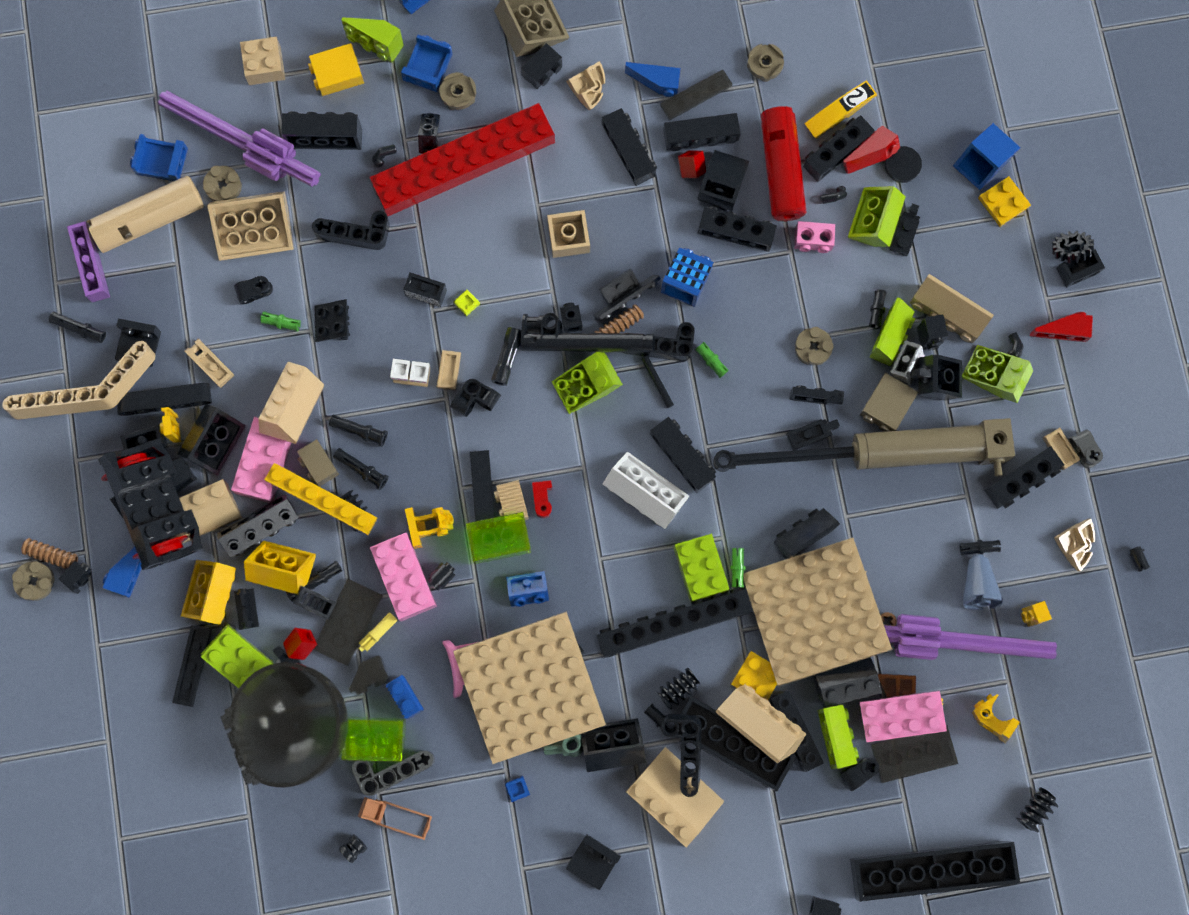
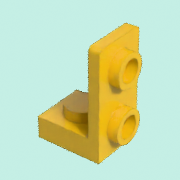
M1045 601L1021 609L1022 620L1028 627L1052 619Z

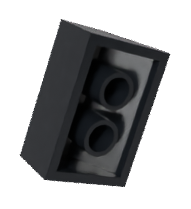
M205 404L177 454L218 475L246 425L220 409Z
M816 508L808 514V519L805 521L800 519L792 524L793 529L787 532L785 529L777 534L776 537L778 539L774 543L785 560L790 559L835 530L840 525L838 520L826 509L823 508L819 511Z
M871 657L813 675L819 701L825 708L882 693L878 673Z
M638 718L606 723L602 727L581 733L587 772L646 763Z

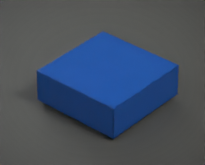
M523 776L504 783L511 802L530 795Z

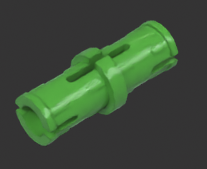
M263 311L261 315L262 324L273 325L277 329L285 328L298 332L301 326V320L288 318L283 314L275 315Z
M705 342L695 349L706 361L705 364L710 366L719 378L729 371L719 360V356L714 354Z
M732 548V566H730V570H732L733 588H744L743 573L746 570V566H744V548Z

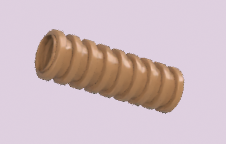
M634 304L632 305L633 308H628V311H624L623 315L619 314L618 318H613V321H609L608 325L605 324L604 328L600 327L599 331H594V333H623L624 329H629V326H633L634 322L638 323L639 319H643L644 314Z
M27 538L21 548L24 555L33 556L35 559L39 558L41 561L50 562L52 565L56 564V566H61L64 569H68L74 561H78L77 554L66 553V550L55 549L54 546L49 547V544L38 543L37 540H32L31 538Z

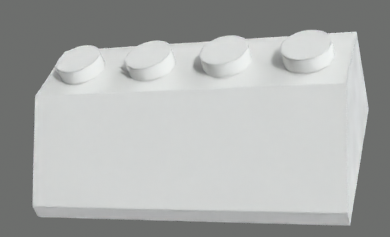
M629 452L617 462L603 482V485L610 491L620 496L625 502L634 506L664 529H666L689 498V495Z

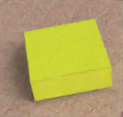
M468 290L464 291L453 301L466 317L480 305V302Z

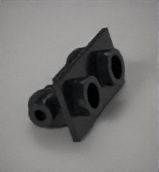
M242 588L234 591L239 630L259 627L254 588Z

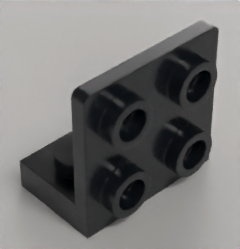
M118 318L116 326L121 330V335L115 354L116 361H120L138 341L146 342L156 355L161 331L155 325Z
M586 834L568 863L566 870L600 890L613 867L618 863L621 855Z

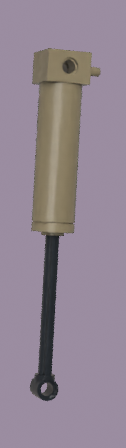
M1011 418L983 420L979 425L854 434L852 446L736 455L735 452L721 450L716 453L713 466L719 472H726L729 469H736V466L853 458L856 469L860 470L978 461L979 465L993 464L995 476H1002L1001 464L1015 457ZM725 457L728 460V464L721 465L718 459Z

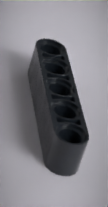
M194 383L128 392L117 404V412L120 416L159 412L164 407H170L173 410L211 404L210 384Z

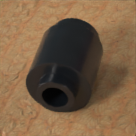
M441 562L429 575L430 578L427 581L439 591L453 579L455 569L448 562L445 564Z

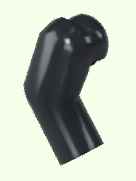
M393 144L380 147L372 157V162L375 166L382 167L385 156L396 154V146Z
M838 186L836 192L821 195L822 203H832L844 199L847 196L846 187Z
M1015 332L1008 336L1013 347L1007 354L1020 358L1024 346L1018 333Z

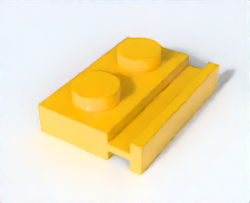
M170 407L161 408V411L165 414V416H162V423H160L161 433L173 443L181 442L180 426L176 421V418H179V416Z

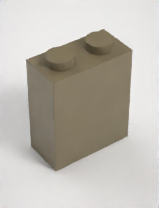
M885 373L860 415L863 416V420L880 426L879 429L883 432L896 431L917 396L918 391Z

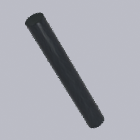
M648 356L643 357L641 360L666 407L671 408L674 404Z

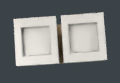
M393 359L390 378L393 379L394 383L428 387L429 363L412 361L411 364L407 360Z

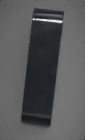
M375 211L372 214L369 227L318 218L312 223L313 232L319 240L373 250H381L385 247L390 227L388 216L384 211ZM379 219L385 220L383 224H376ZM338 230H344L342 235H336ZM357 233L363 234L359 239L354 238ZM376 236L381 237L378 242L372 241Z
M683 322L678 327L676 339L655 336L654 353H622L686 361L690 358L693 350L695 328L691 323ZM687 329L690 331L691 334L689 336L682 335L681 330ZM667 345L670 350L664 352L660 349V346ZM684 347L688 350V353L681 354L678 349Z
M668 714L662 722L661 731L667 737L681 738L680 790L683 795L693 797L697 794L700 786L701 721L695 715ZM673 722L676 728L670 729L666 723ZM693 723L696 729L690 730L686 724ZM693 743L696 748L689 749L686 744ZM691 762L696 768L690 769L686 766V763ZM690 777H692V780H691V785L693 786L692 788L689 787V784H688V781H689V778H690Z

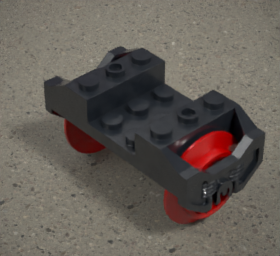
M160 439L152 440L126 450L109 452L98 459L105 471V475L101 477V480L109 481L137 551L133 559H140L142 570L152 569L158 565L161 566L164 563L179 560L203 548L199 527L192 509L184 511L171 479L177 472L169 453L162 446ZM154 450L157 458H148L146 453ZM190 538L192 545L184 548L182 543Z

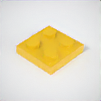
M1010 176L978 197L999 227L1031 206Z
M750 651L731 685L739 688L746 684L752 687L760 697L768 700L777 686L771 663Z

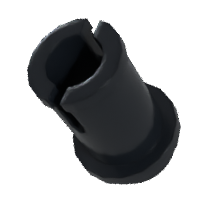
M1141 546L1129 550V555L1133 557L1138 572L1150 568L1143 553L1145 550Z
M653 703L644 712L657 724L656 727L661 728L662 722L667 715L662 714Z

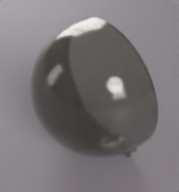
M275 663L253 673L240 686L231 706L225 709V714L220 717L224 729H231L227 733V737L232 749H235L234 755L239 768H246L241 771L245 784L249 785L252 783L253 786L262 783L271 787L285 788L306 784L315 780L329 770L336 762L344 748L349 729V717L345 700L336 685L320 671L297 663Z

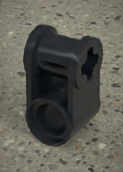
M257 276L234 285L239 304L241 305L267 297L273 291V285L264 276Z
M865 758L840 773V776L850 791H854L879 772V763L873 758ZM866 763H873L874 766L871 767L873 770L872 772L865 770V768L867 767Z

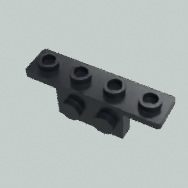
M628 269L599 289L608 305L593 316L598 320L608 319L613 311L624 308L627 305L626 302L639 298L647 288L652 289L661 279L660 276L653 274L639 283L632 269Z

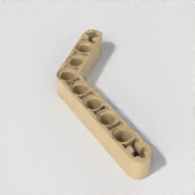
M138 341L97 386L11 395L4 399L2 407L14 419L18 420L112 409L153 363L155 353L146 342Z

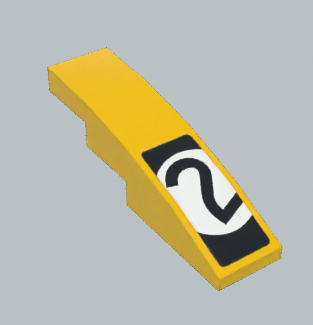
M866 80L835 100L804 124L817 139L828 129L834 128L846 117L849 118L875 98L877 93Z

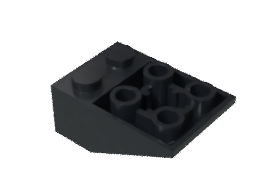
M714 150L697 200L733 211L749 161Z

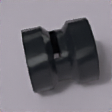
M354 834L349 838V842L343 844L339 850L349 862L353 863L360 853H364L367 850V847Z

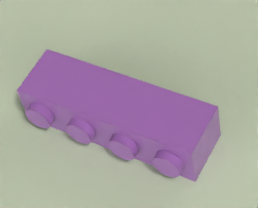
M84 221L67 226L85 296L91 302L110 298L97 245L89 231L90 226Z

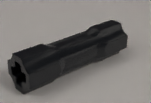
M507 328L504 344L491 382L507 386L514 358L521 342L520 329Z

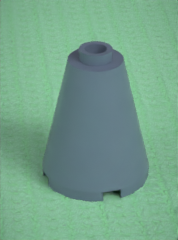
M982 554L972 556L973 558L969 559L963 595L964 607L970 610H983L985 606H989V609L1000 607L1003 604V599L989 559Z

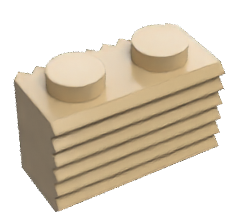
M519 480L497 485V491H494L496 502H501L502 509L499 510L501 521L505 520L506 525L528 520L529 517Z

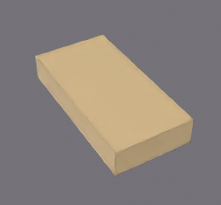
M442 350L437 388L456 390L461 352Z
M1061 428L1042 438L1047 447L1052 446L1065 464L1061 467L1062 470L1080 461L1079 456Z

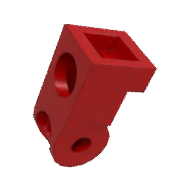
M551 480L532 482L536 514L540 518H548L552 513V506L548 501L547 491L552 490Z

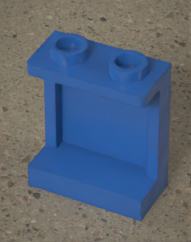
M417 34V42L407 67L404 66L401 71L403 81L437 92L452 57V48L445 41L439 42L427 35L421 36Z
M140 134L139 139L135 141V154L131 157L130 167L136 175L174 182L181 177L188 148L184 141L176 140V143L149 139L144 134Z

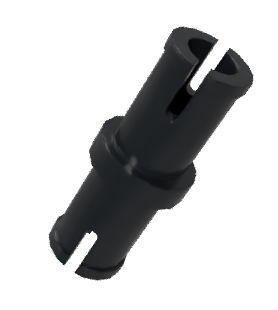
M884 290L874 291L869 327L873 329L881 328L887 293Z
M977 540V542L960 543V548H968L960 549V554L978 553L983 555L989 552H1001V547L997 546L1001 545L1000 540Z

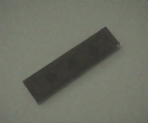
M721 70L667 99L660 106L670 121L732 87V82L725 71Z

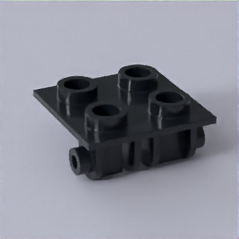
M347 299L314 306L315 342L336 338L348 340L350 336L348 327L350 322H348L349 306L347 305Z

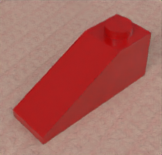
M882 125L843 161L845 172L850 174L888 159L900 148L898 135Z
M1076 312L1035 328L1030 333V337L1087 342L1092 338L1093 315H1086L1085 312Z

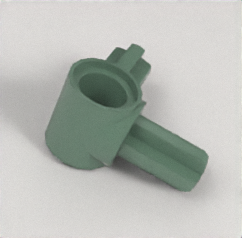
M581 735L544 746V754L563 753V756L578 757L583 751ZM571 743H577L575 750H568V746Z

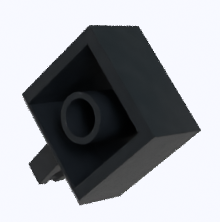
M929 355L919 358V368L916 370L912 369L911 374L912 378L919 379L918 395L944 401L962 398V360L942 355Z

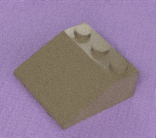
M501 0L494 10L516 57L534 54L546 43L551 47L570 38L552 0Z

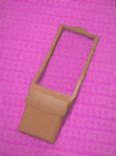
M366 797L363 799L358 817L372 821L377 825L425 840L426 834L430 829L432 819L430 815L387 801ZM387 804L428 817L422 837L382 824L381 820Z

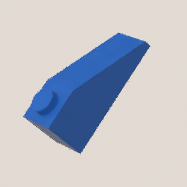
M626 62L625 74L665 97L677 96L681 68Z
M135 547L109 570V573L105 574L103 578L104 589L130 598L141 571L140 559H133V556L137 554Z

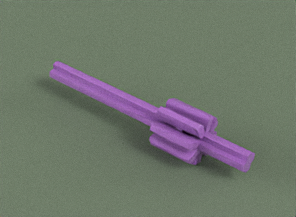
M167 90L159 95L160 100L158 104L246 151L243 153V160H245V165L274 181L279 180V177L283 179L288 174L311 187L318 184V178L321 176V173L293 158L296 156V150L292 143L266 129H261L259 132L255 131L251 136Z
M901 614L896 620L897 626L884 625L889 642L894 643V652L897 657L934 660L938 656V648L1055 659L1057 655L1056 642L941 631V627H939L940 620L936 617Z

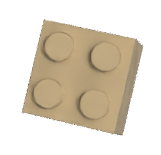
M277 36L240 42L244 74L249 85L285 80L281 46Z
M585 210L547 215L553 258L590 253Z

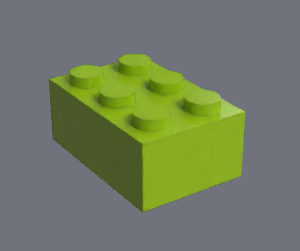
M712 534L674 545L673 549L690 603L729 591L727 579Z
M229 624L221 630L201 653V658L246 695L274 665L272 660Z

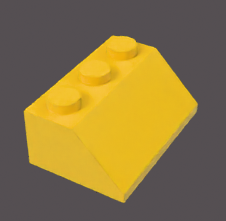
M263 540L244 561L245 581L298 594L301 586L305 587L308 583L316 554Z
M196 560L180 617L221 625L225 616L226 604L230 598V589L235 579L236 568L217 562Z

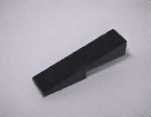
M489 450L470 452L475 526L476 529L495 528Z

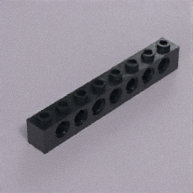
M738 587L730 590V594L725 596L719 593L711 596L712 600L704 602V599L693 601V605L686 607L685 604L674 607L675 611L667 613L664 610L655 613L656 617L650 619L648 616L638 618L637 623L634 624L629 622L621 623L618 625V629L611 630L610 627L602 629L596 637L603 659L753 612L747 589L741 590ZM726 600L734 602L735 608L733 610H728L725 607ZM707 606H714L716 608V615H708L706 612ZM688 612H696L698 615L697 621H690L687 616ZM671 617L678 618V627L670 626L669 619ZM658 623L661 626V631L658 633L652 632L650 625ZM635 628L642 631V637L639 639L633 638L631 631ZM616 634H620L624 638V642L620 645L613 642L612 638Z

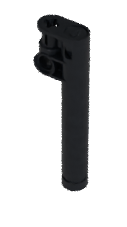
M554 313L539 315V317H529L528 314H523L522 351L654 353L655 335L635 333H562V322ZM551 320H556L554 326L548 327V323Z

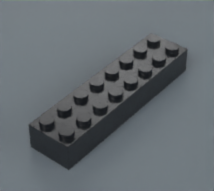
M1012 841L850 858L855 899L859 902L1020 884L1015 844Z

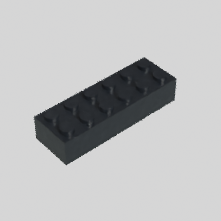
M690 696L680 714L695 715L700 719L701 749L777 792L796 756L791 754L779 763H776L718 715L715 709ZM693 723L686 724L688 729H696Z

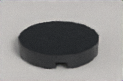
M900 146L895 154H892L885 160L886 173L890 175L892 180L899 183H907L915 179L922 168V159L919 153L907 146Z

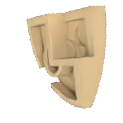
M600 61L566 81L576 97L588 110L594 108L603 96L601 90L602 85L605 84V73Z
M1086 519L1054 537L1066 559L1077 571H1081L1087 565L1093 554L1089 552L1091 543L1095 542V531L1091 519Z

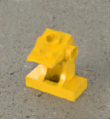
M412 507L405 509L414 549L422 548L420 538L435 534L438 537L449 534V530L454 529V519L449 510H443V507L432 509V514L415 516ZM436 519L437 528L426 530L425 521Z
M989 694L986 697V702L982 699L974 705L975 709L972 711V714L980 726L999 737V740L1006 744L1020 722L1015 718L1007 721L997 719L993 715L992 706L999 695L992 696Z

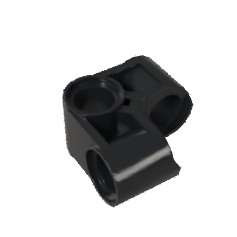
M469 379L454 397L450 407L465 417L470 414L476 402L486 410L492 411L501 394L476 379ZM471 385H476L478 387V390L475 393H470L468 391V388Z

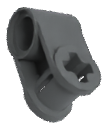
M1086 429L1069 438L1071 446L1079 456L1080 462L1084 467L1092 468L1102 461L1103 453L1089 430Z

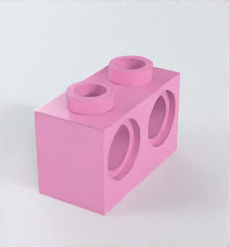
M798 221L795 227L794 249H799L802 252L818 250L819 253L832 251L835 241V224ZM801 235H807L810 240H803ZM820 236H825L828 241L823 242Z

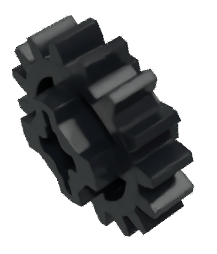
M1068 231L1067 235L1061 233V237H1055V241L1052 242V254L1055 255L1056 259L1061 258V262L1067 260L1068 263H1071L1075 260L1078 263L1079 259L1085 261L1086 256L1091 257V253L1094 252V239H1091V235L1085 236V232L1080 234L1078 231H1075V233Z

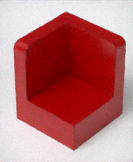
M688 150L678 156L682 178H698L706 173L703 151Z
M296 627L283 642L288 657L305 660L317 645L311 630Z

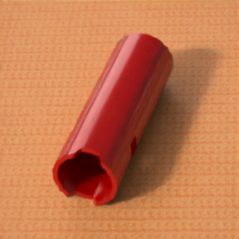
M779 106L769 108L763 111L760 117L772 218L777 221H793L800 219L807 213L796 117L791 107Z

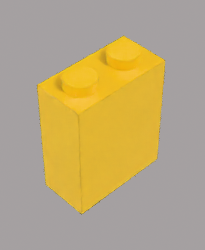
M351 43L309 56L311 63H308L310 72L316 76L313 82L316 91L320 90L322 96L364 84Z

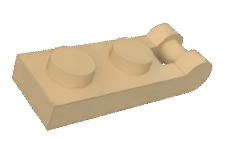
M198 338L194 341L195 344L191 348L188 347L184 352L222 388L235 375ZM201 349L203 352L197 356L196 353Z

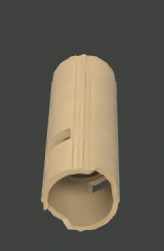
M185 176L89 219L87 223L90 225L89 231L100 251L105 253L198 211L204 207V204L192 179L189 176Z

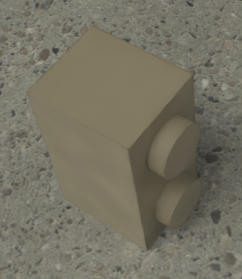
M317 439L297 451L300 456L297 460L303 468L307 467L310 472L307 476L313 484L317 483L320 487L339 475Z

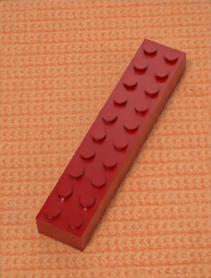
M537 103L370 177V180L385 213L389 217L554 144L555 134L540 104Z

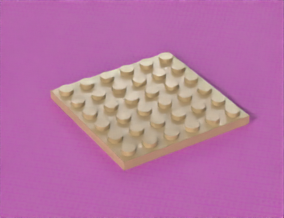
M854 538L743 573L744 583L778 686L892 650Z
M567 611L453 651L492 764L606 725Z

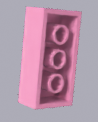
M254 417L231 491L237 495L270 503L274 500L278 487L266 482L264 479L274 463L284 468L291 442L259 433V418Z
M407 533L370 547L398 620L404 621L437 607Z
M939 690L860 701L866 742L947 731Z

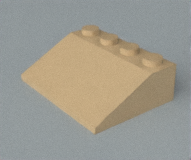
M285 191L214 201L207 205L219 261L294 249Z
M665 747L625 792L683 846L687 847L724 803V800L701 779L695 796L687 797L683 795L680 790L681 761ZM690 777V778H689V781H688V784H689V787L692 788V787H693V786L691 785L692 777Z

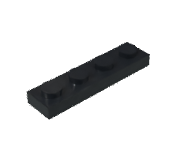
M191 625L172 703L189 707L194 706L205 661L201 658V653L209 644L212 629Z

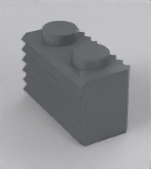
M904 341L903 347L899 351L900 354H898L897 360L893 364L894 367H892L890 372L892 377L910 387L914 379L911 377L912 369L916 370L919 368V358L925 355L921 345Z

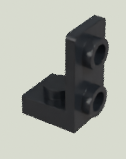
M423 113L421 115L418 131L419 153L423 154L438 147L439 114Z

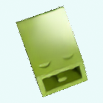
M346 17L341 19L346 38L353 43H359L366 51L376 53L383 61L388 60L392 63L404 46L400 29L385 20Z
M977 345L962 374V378L1000 398L1018 403L1033 373V368L1028 360Z
M595 352L551 381L569 414L608 395L623 385L605 352Z

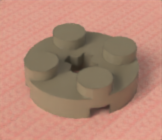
M759 44L750 51L747 67L753 76L767 82L770 79L776 78L782 72L784 66L783 53L773 44ZM762 59H769V65L762 64Z
M456 72L447 75L443 79L444 81L439 88L440 97L450 110L465 109L475 102L476 85L471 77ZM455 88L463 90L459 95L453 93Z
M213 166L204 177L203 189L212 201L235 199L241 192L242 183L234 169L227 166ZM225 181L227 186H223L222 189L219 188V182Z
M819 327L805 329L798 335L795 342V353L804 364L821 365L829 359L834 346L827 332ZM811 342L818 344L817 351L815 349L810 350Z
M38 561L27 562L21 565L12 575L15 592L20 597L32 601H38L47 597L52 590L55 579L52 570L47 565ZM31 577H38L37 585L29 584Z

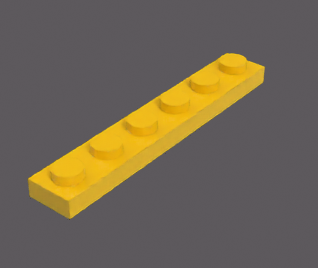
M276 463L272 465L264 479L266 482L366 535H369L378 519Z

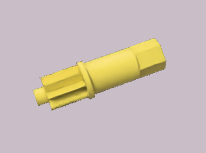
M389 612L359 642L361 645L359 649L362 652L364 650L368 652L398 620Z

